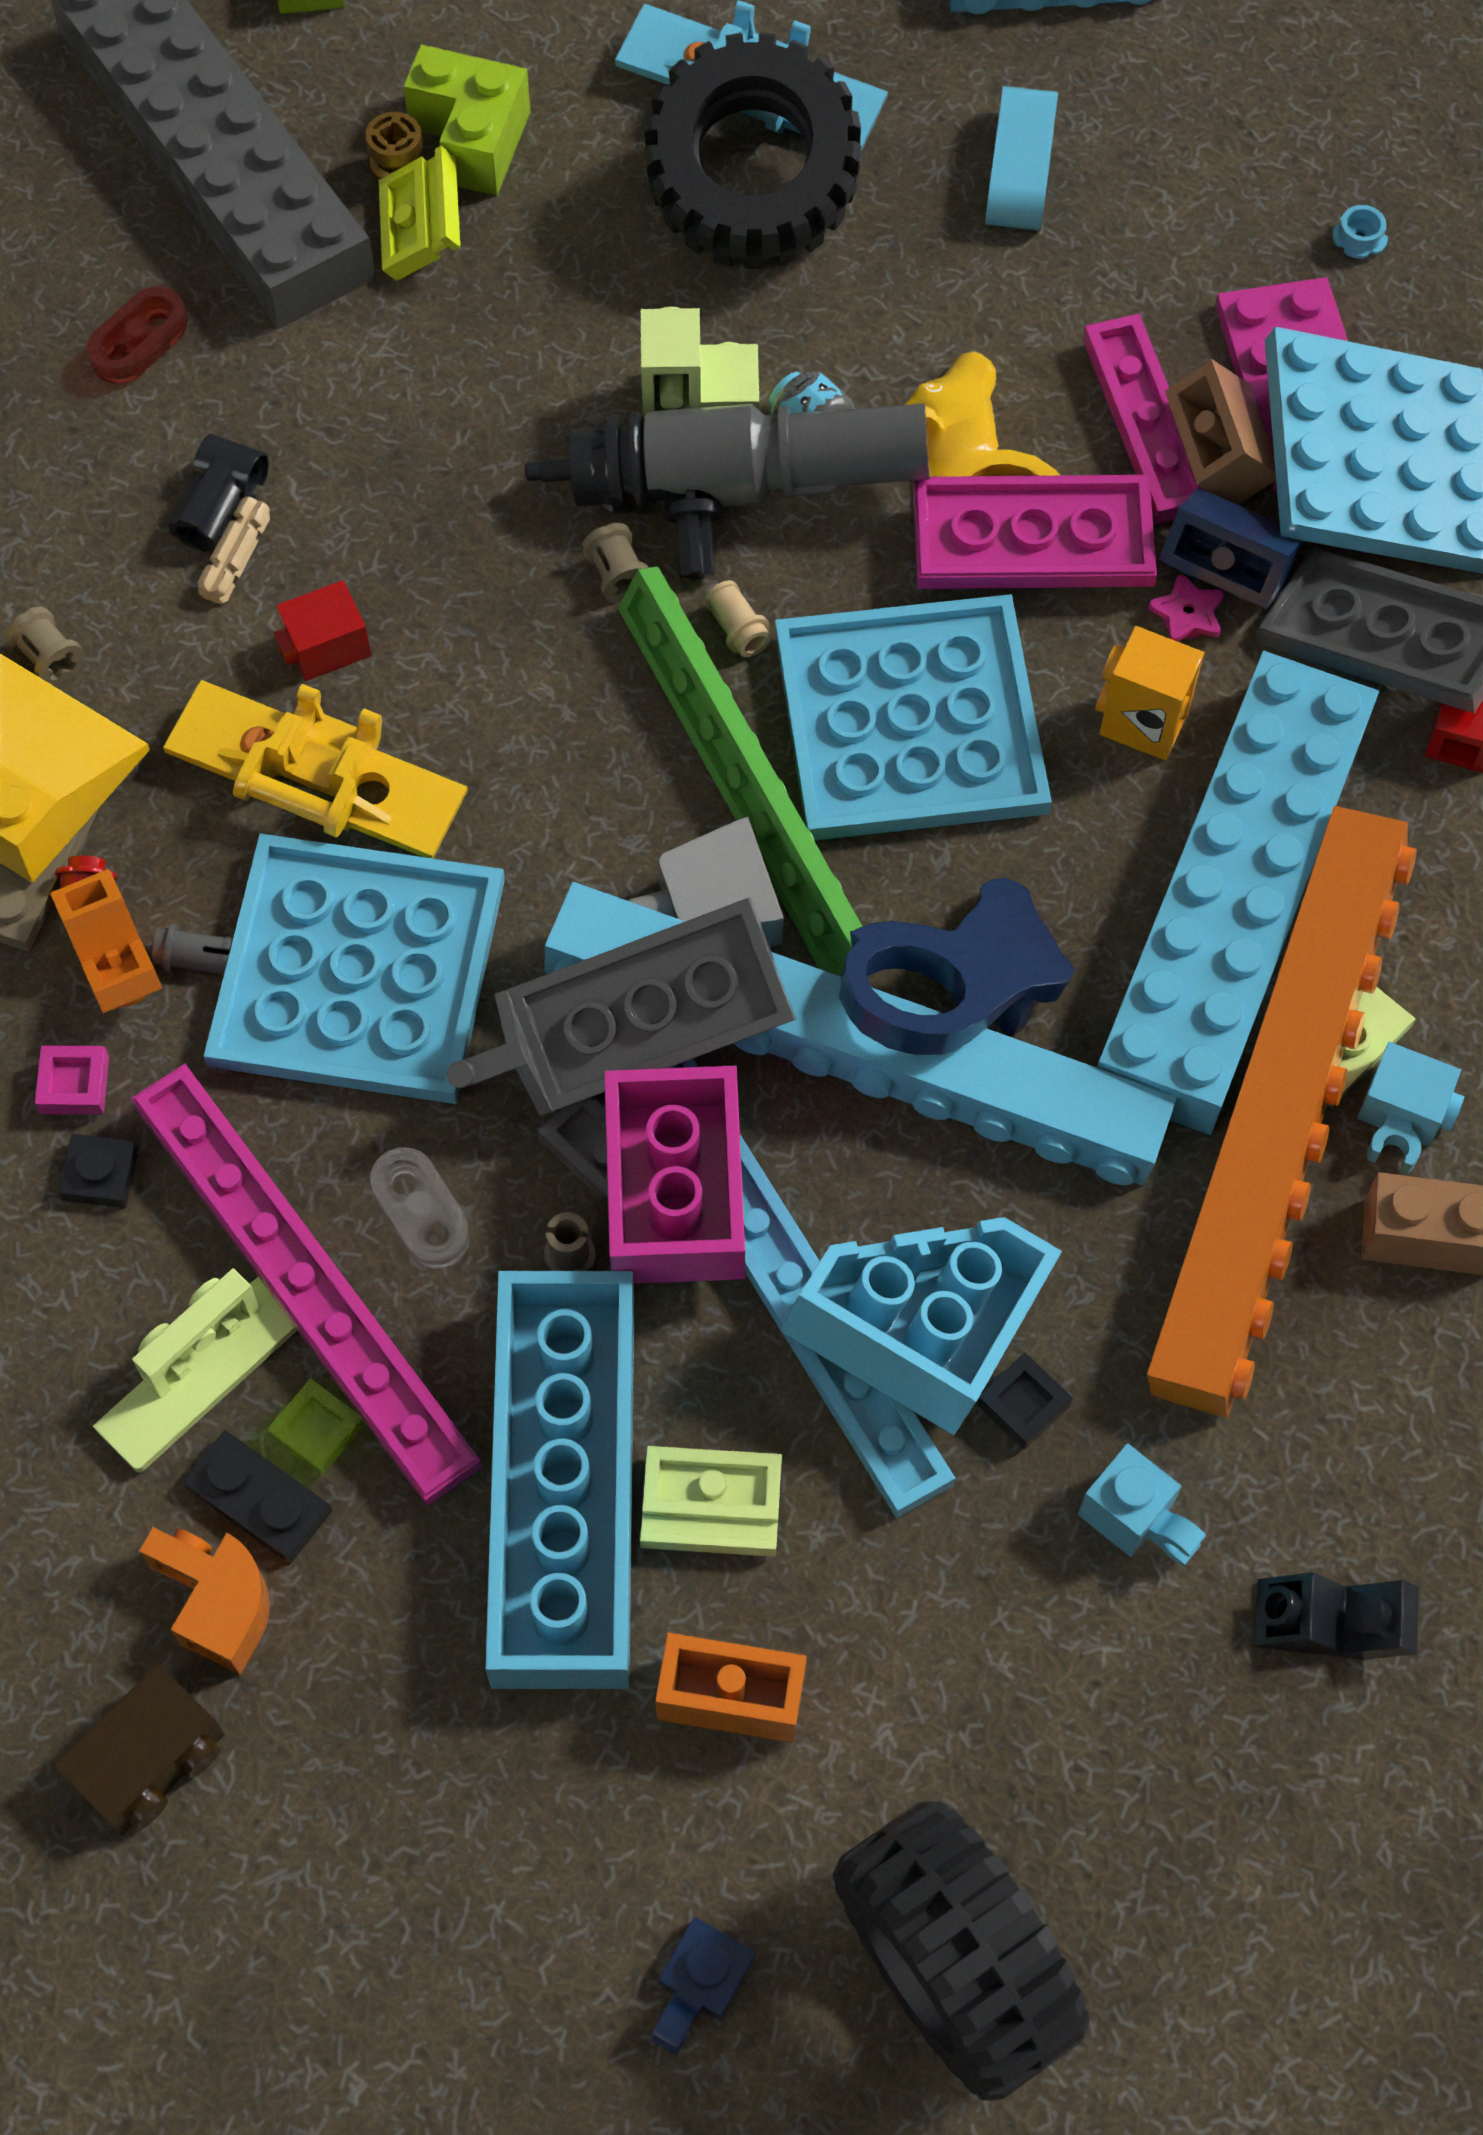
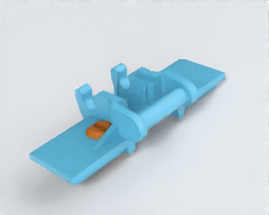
M738 0L734 10L733 24L726 23L722 30L719 31L644 3L615 59V66L669 85V70L680 59L685 60L691 65L695 62L694 49L708 41L712 43L714 49L726 46L725 35L742 32L743 42H758L759 34L755 33L753 22L755 7ZM794 21L787 44L776 40V45L788 48L790 41L793 39L808 46L811 26ZM834 72V81H845L853 96L852 110L859 113L861 124L860 145L862 146V151L887 98L888 91ZM762 110L740 111L742 114L764 121L765 128L782 134L784 129L787 128L800 133L789 121L774 113Z

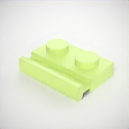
M647 1446L640 1535L641 1548L776 1557L782 1454Z

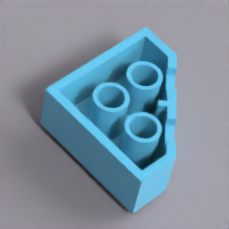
M1005 1217L979 1221L975 1228L944 1232L943 1227L897 1234L893 1235L892 1239L888 1242L858 1246L856 1241L830 1245L799 1294L781 1332L950 1434L955 1435L978 1400L1062 1251Z

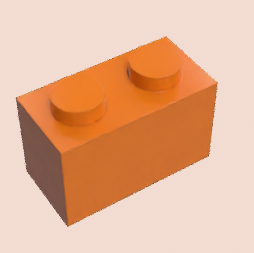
M668 1633L655 1701L657 1720L794 1743L807 1656Z

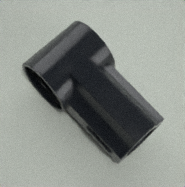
M215 434L206 436L201 442L194 459L193 480L168 521L171 535L177 537L184 545L205 553L208 550H214L226 526L230 521L234 520L233 513L240 500L245 497L256 499L257 495L253 491L257 484L264 485L269 471V456L267 453Z

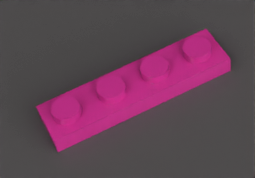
M1140 314L1086 325L1083 342L1136 475H1149L1154 523L1156 525L1173 521L1179 507L1198 488L1205 489L1196 483L1165 393L1169 386Z

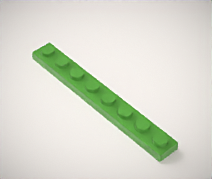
M659 567L638 569L618 606V610L736 820L749 818L772 886L818 968L841 977L846 955L852 949L850 931L863 926L843 893L839 880L833 875L818 849L811 831L805 826L794 807L783 782L777 777L765 756L757 736L750 729L740 712L729 687L723 682L711 661L703 641L697 636L682 610L678 597L669 587Z

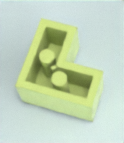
M663 307L660 309H641V377L644 417L646 412L742 404H753L759 410L758 344L724 342L715 345H700V308L680 309L678 307Z

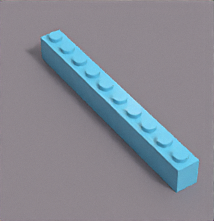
M572 882L545 944L544 973L549 974L685 921ZM772 952L797 1020L733 1043L739 1049L755 1055L770 1053L790 1060L797 1069L812 1076L823 1077L827 1074L851 1082L858 1091L874 1098L890 1096L910 1103L920 1114L932 1119L945 1120L952 1118L974 1126L977 1133L990 1140L999 1142L1013 1140L1035 1148L1038 1155L1049 1161L1063 1164L1072 1161L1095 1169L1098 1176L1110 1183L1130 1185L1134 1182L1144 1186L1156 1162L1177 1096L989 1029H985L972 1041L956 1051L943 1055H913L886 1048L862 1034L849 1019L839 999L840 976ZM872 988L885 1002L902 1011L918 1015L943 1014L942 1012Z

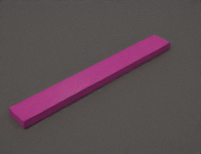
M183 1064L132 1097L131 1101L136 1111L424 1504L429 1506L482 1468L481 1460L187 1065Z

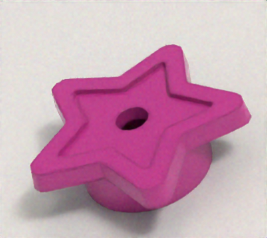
M1179 575L1175 580L1172 593L1151 600L1148 609L1163 618L1164 624L1169 630V639L1179 642L1184 638H1195L1202 634L1218 637L1221 634V629L1214 612L1224 600V594L1221 590H1198L1186 576ZM1185 607H1191L1193 608L1194 612L1188 614L1183 609Z

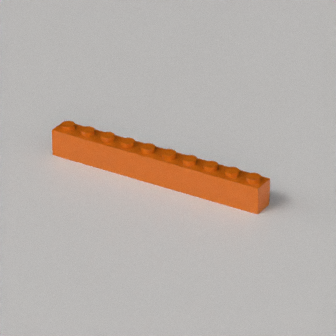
M1339 806L1333 807L1147 1373L1150 1394L1152 1396L1224 1418H1228L1234 1398L1245 1400L1255 1368V1362L1247 1360L1253 1337L1264 1340L1272 1318L1274 1301L1267 1300L1266 1296L1272 1278L1283 1280L1286 1274L1293 1242L1285 1240L1291 1219L1302 1221L1311 1191V1183L1303 1181L1309 1161L1320 1163L1329 1135V1125L1321 1124L1327 1104L1338 1106L1341 1100L1347 1077V1068L1339 1066L1345 1047L1355 1050L1361 1037L1365 1012L1357 1010L1363 992L1373 994L1379 980L1382 957L1376 956L1375 953L1380 937L1391 939L1396 926L1400 903L1392 901L1397 883L1408 885L1413 872L1417 849L1408 847V822Z

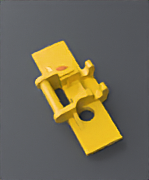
M200 681L163 747L164 753L234 780V797L244 801H248L253 797L323 825L324 833L333 837H338L343 830L349 832L352 828L419 856L434 859L468 791V787L378 751L377 748L381 739L382 729L381 715L363 709L358 719L359 725L355 727L325 715L320 706V691L304 684L298 689V704L295 713L292 714L289 712L283 713L206 681ZM281 775L308 788L331 795L335 799L332 803L272 778ZM367 781H377L388 788L389 794L384 801L372 805L357 796L358 786Z

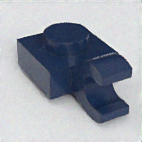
M694 1916L658 1980L659 1986L675 1995L652 2032L654 2036L652 2042L677 2056L701 2011L721 2021L753 1963L756 1952Z

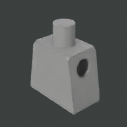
M748 817L736 820L663 853L657 859L658 884L661 891L629 899V902L683 921H688L750 897L769 947L783 944L784 917Z

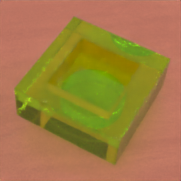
M310 1378L269 1426L267 1431L274 1441L322 1476L365 1424L359 1414Z

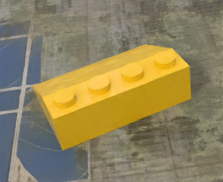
M0 654V863L29 882L34 883L150 749L148 743Z

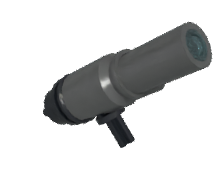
M922 403L790 414L788 406L779 407L778 415L766 416L753 404L646 412L645 417L638 411H632L629 425H625L620 414L608 415L594 428L571 429L569 457L546 458L538 462H528L525 464V477L529 481L541 480L543 482L571 480L574 500L578 507L601 505L617 515H624L630 513L631 503H635L638 514L647 515L652 509L654 501H656L657 507L665 506V520L677 524L680 577L705 579V576H715L712 522L723 518L725 507L761 505L771 491H784L786 498H792L795 496L833 494L839 486L930 480L926 405Z

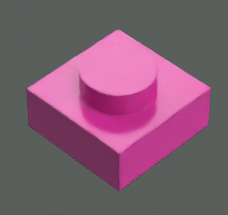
M41 1046L35 1106L39 1114L104 1115L109 1054L105 1046Z

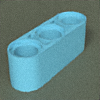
M1003 86L985 225L1041 231L1058 92Z

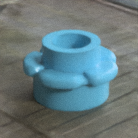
M1356 205L1347 209L1339 220L1340 224L1335 225L1333 228L1332 238L1335 245L1343 247L1345 254L1353 258L1364 259L1370 253L1377 255L1385 249L1388 242V237L1384 234L1386 231L1385 217L1379 210L1368 205Z

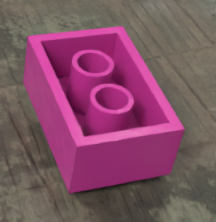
M737 1066L605 1071L611 1271H633L634 1284L745 1279V1234Z

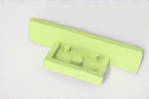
M232 1268L220 1280L213 1278L204 1283L191 1297L189 1308L170 1325L163 1323L147 1334L139 1346V1353L132 1358L143 1381L96 1422L93 1428L136 1472H143L288 1340L297 1329L259 1277L249 1284Z

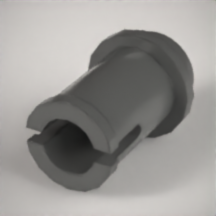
M171 923L169 929L158 927L152 948V964L163 966L164 972L172 973L175 967L224 976L233 937L227 936L225 938L180 931L179 924Z

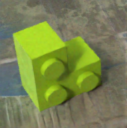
M421 44L404 84L407 114L417 121L421 132L441 136L440 146L442 145L456 157L457 187L497 196L530 114L527 69Z

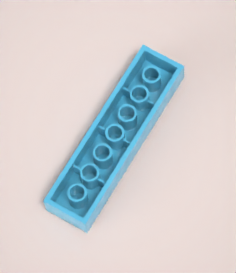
M1266 651L1262 652L1097 1067L1177 1096L1170 1120L1211 1135L1316 861L1333 807L1338 803L1379 694V690Z

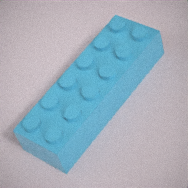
M498 1271L486 1672L491 1689H629L635 1305L633 1271Z

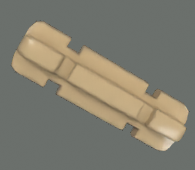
M245 497L238 503L233 513L235 520L230 521L226 526L209 559L212 561V564L205 566L198 580V593L204 599L218 604L228 601L236 586L233 584L234 579L240 578L258 543L256 539L257 534H263L270 520L269 507L263 501H257L252 497Z

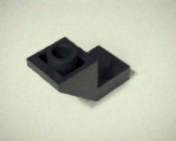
M1315 1572L1257 1579L1254 1646L1362 1660L1417 1655L1419 1587L1405 1580L1345 1587Z

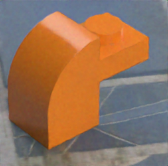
M109 869L50 893L102 1013L117 1007L135 1005L148 994L163 989Z
M153 1527L139 1550L149 1568L193 1589L172 1626L171 1632L181 1646L241 1675L265 1631L270 1608L265 1580L252 1555L239 1540L226 1533L212 1557L210 1553L213 1547L198 1536L183 1529H177L172 1537Z

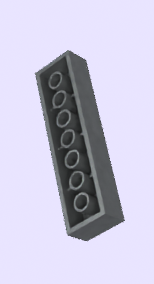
M51 0L62 38L278 330L376 279L368 235L188 0Z

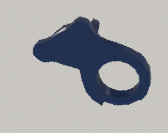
M999 878L992 879L982 885L977 906L964 918L956 930L948 931L921 924L886 921L870 923L850 931L852 949L846 955L841 976L839 999L849 1019L857 1029L886 1048L913 1055H943L954 1052L972 1041L996 1019L1000 1028L1007 1035H1015L1023 1030L1030 1019L1033 1008L1038 1003H1049L1058 1000L1072 977L1074 967L1061 953L1052 934L1039 917L1028 889L1013 880ZM884 969H905L922 973L939 982L952 995L957 1008L941 1015H918L902 1011L885 1002L871 988L867 977Z

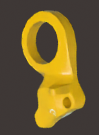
M972 351L961 354L941 378L919 385L904 404L925 403L930 477L1060 475L1054 468L1036 456L1014 450H997L998 442L990 398L996 385V369L993 363L980 353Z

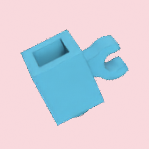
M1388 1041L1357 1116L1358 1120L1380 1128L1375 1133L1368 1147V1160L1375 1163L1384 1146L1395 1145L1404 1154L1400 1173L1409 1174L1421 1154V1144L1429 1147L1439 1128L1449 1132L1452 1130L1464 1100V1096L1454 1092L1462 1069Z
M1128 1443L1086 1492L1078 1512L1082 1519L1128 1556L1132 1557L1146 1538H1149L1172 1560L1183 1567L1200 1548V1543L1206 1536L1194 1523L1181 1515L1169 1511L1182 1486Z

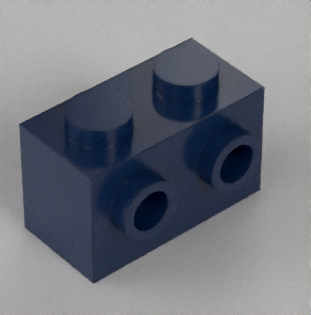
M1198 488L1179 507L1158 561L1178 569L1189 577L1201 579L1228 591L1240 600L1254 603L1267 609L1285 587L1304 541L1282 537L1280 523Z

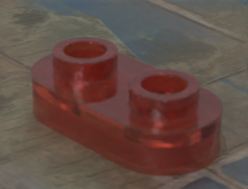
M149 287L135 294L90 336L87 352L94 373L100 379L115 384L130 382L138 378L186 332L188 320L182 298L175 291L166 287ZM155 320H166L161 326L151 325ZM119 355L127 356L120 360H112Z

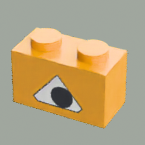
M1135 625L1125 647L1117 644L1114 645L1102 674V679L1106 681L1095 707V710L1104 713L1099 735L1167 761L1189 713L1205 652Z

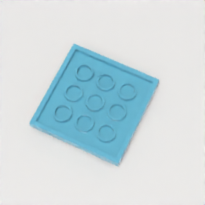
M1274 327L1265 339L1281 536L1483 573V369Z
M1012 594L775 620V637L804 823L811 831L814 841L1050 814L1052 801Z
M259 834L204 1053L207 1067L457 1104L460 1088L454 1087L449 1083L447 1070L451 1064L467 1059L505 882L503 869Z

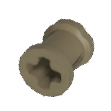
M611 523L607 526L599 527L591 532L582 543L583 555L586 561L595 564L602 578L600 586L602 594L611 603L621 602L633 580L632 577L635 576L638 569L649 568L645 563L639 562L632 548V533L629 527L623 523Z
M42 606L32 607L25 613L18 615L6 631L5 637L8 640L9 647L16 653L24 654L35 666L34 674L53 686L58 685L76 673L85 660V652L76 641L67 640L56 628L53 614Z

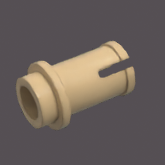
M723 581L709 590L705 596L707 601L704 602V605L714 615L727 634L726 645L732 652L740 653L742 657L746 658L753 657L762 652L771 641L769 633L770 623L762 615H756L734 581Z

